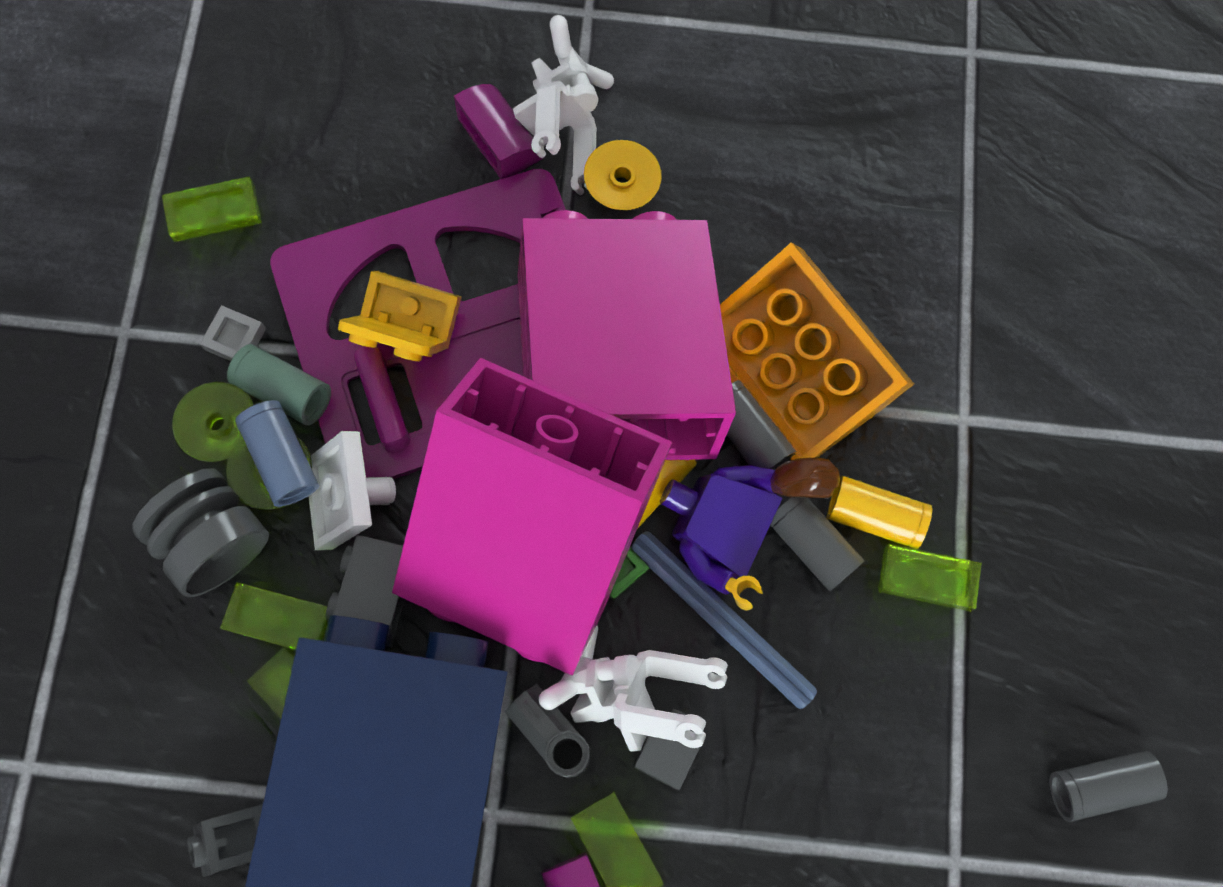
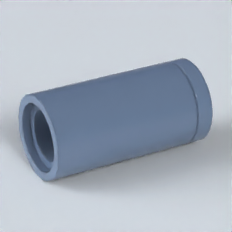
M271 400L247 408L236 417V425L274 506L282 507L293 504L310 496L319 488V483L279 401Z

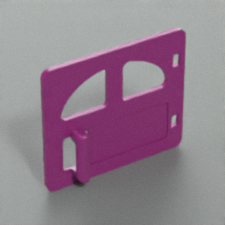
M544 169L529 170L284 245L276 249L270 259L271 269L302 370L325 382L331 388L329 404L323 415L318 419L325 444L341 431L360 432L366 477H392L396 479L422 470L437 409L480 358L523 376L518 284L461 301L448 349L435 353L432 357L422 356L421 361H412L398 357L393 354L395 347L379 342L376 348L352 343L348 340L349 338L343 340L332 339L329 336V321L340 294L354 276L367 264L383 253L395 248L401 249L407 254L418 284L453 294L436 245L438 237L445 232L476 231L502 236L520 243L523 218H543L549 213L566 210L551 173ZM402 365L405 369L422 421V428L418 431L408 433L387 368ZM359 377L381 443L375 445H368L365 441L348 387L351 380Z

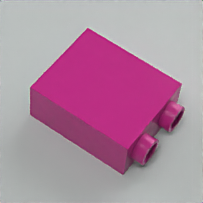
M571 210L555 211L543 218H523L518 264L523 376L672 441L673 443L666 460L716 459L735 417L736 409L707 220H677L674 216L660 211L642 213L633 219H588L585 215Z
M480 358L436 411L392 593L428 609L431 614L439 619L461 624L515 649L521 656L531 661L546 663L573 676L605 609L673 442Z

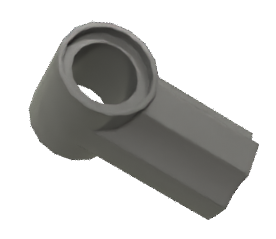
M536 683L515 699L505 710V713L546 761L550 770L561 777L568 779L577 778L584 774L590 766L592 760L591 748L558 707L552 710H546L541 707L539 696L543 689ZM566 741L577 742L582 748L581 761L572 769H563L556 761V751Z

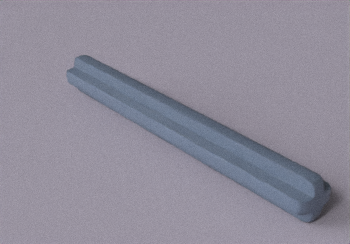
M643 532L633 542L632 550L645 564L797 708L803 709L814 699L817 694L816 688L705 583L696 579L691 570L651 532Z

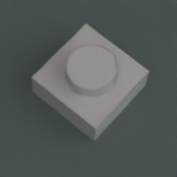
M221 305L200 345L205 351L231 361L234 355L245 345L253 344L257 346L266 328L262 322Z

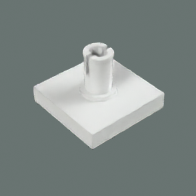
M341 431L307 458L319 483V488L308 496L315 550H333L372 526L370 505H390L395 500L396 486L392 477H366L360 432Z

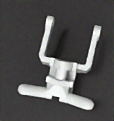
M555 15L550 20V30L555 54L558 57L560 66L551 70L540 58L534 60L532 65L537 79L533 80V85L537 94L514 107L513 112L515 118L534 136L531 146L540 158L546 156L544 151L546 143V149L552 155H556L561 146L559 130L567 126L573 128V176L571 178V187L578 195H582L584 193L582 188L584 167L588 157L596 149L597 128L591 111L598 104V96L593 85L602 89H609L614 84V78L612 74L585 63L571 46L567 20L562 15Z
M596 626L573 676L565 673L561 681L542 691L539 696L541 707L546 710H552L576 694H580L570 713L574 722H604L614 718V724L621 730L631 752L640 751L647 736L678 741L687 747L698 748L703 745L706 734L703 732L706 721L693 714L682 715L655 710L645 687V679L648 676H655L706 685L712 689H720L725 686L727 680L725 672L728 665L720 658L701 659L653 650L639 652L637 656H617L614 660H610L609 657L593 660L598 634V626Z

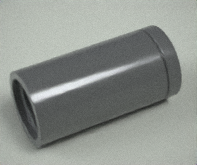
M741 380L734 381L732 389L736 414L726 436L748 465L776 470L794 456L797 451Z
M791 497L777 509L770 526L773 527L828 591L835 588L865 561L809 498Z
M1146 750L1053 772L1049 778L1054 804L1059 814L1067 822L1164 800L1168 792L1167 780L1162 766L1157 758Z

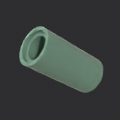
M253 344L242 347L234 355L228 367L227 379L231 385L262 402L279 401L286 415L304 425L315 423L323 415L329 404L331 388L328 384Z

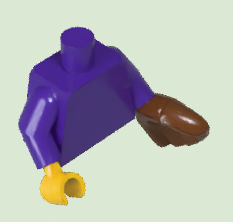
M799 458L783 463L776 470L752 465L722 467L713 474L700 476L693 489L672 479L663 491L660 504L680 514L672 535L680 541L679 551L694 577L725 595L731 592L737 606L747 611L753 609L751 602L741 598L740 593L746 588H753L758 593L763 594L759 581L752 576H747L781 503L782 497L776 494L789 497L829 498L833 495L834 488L839 486L840 473L838 468L829 459Z

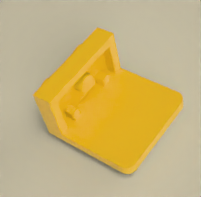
M371 271L361 314L340 319L337 329L349 333L348 340L352 343L376 348L379 342L395 347L393 354L398 357L412 361H421L422 356L432 357L433 354L448 349L462 296L379 271Z

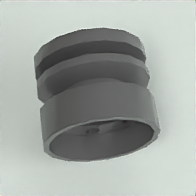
M215 468L195 471L169 484L149 500L139 511L132 523L134 535L140 542L147 545V551L152 557L165 559L163 562V572L178 591L187 598L207 593L233 578L256 558L269 538V532L246 506L237 507L239 495L230 486H227L228 482Z

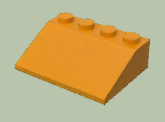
M792 242L720 304L731 382L741 380L797 452L790 458L791 460L819 457L914 385L913 381L806 252Z

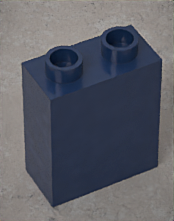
M329 615L324 641L299 637L245 887H471L508 671L484 668L488 641L454 634L430 632L425 658L387 652L385 647L389 625L337 615Z

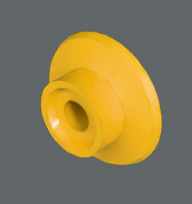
M614 140L600 145L590 154L584 167V181L589 193L602 205L615 210H632L647 204L656 195L661 184V169L656 157L646 147L633 141ZM623 177L628 181L621 183L616 178Z

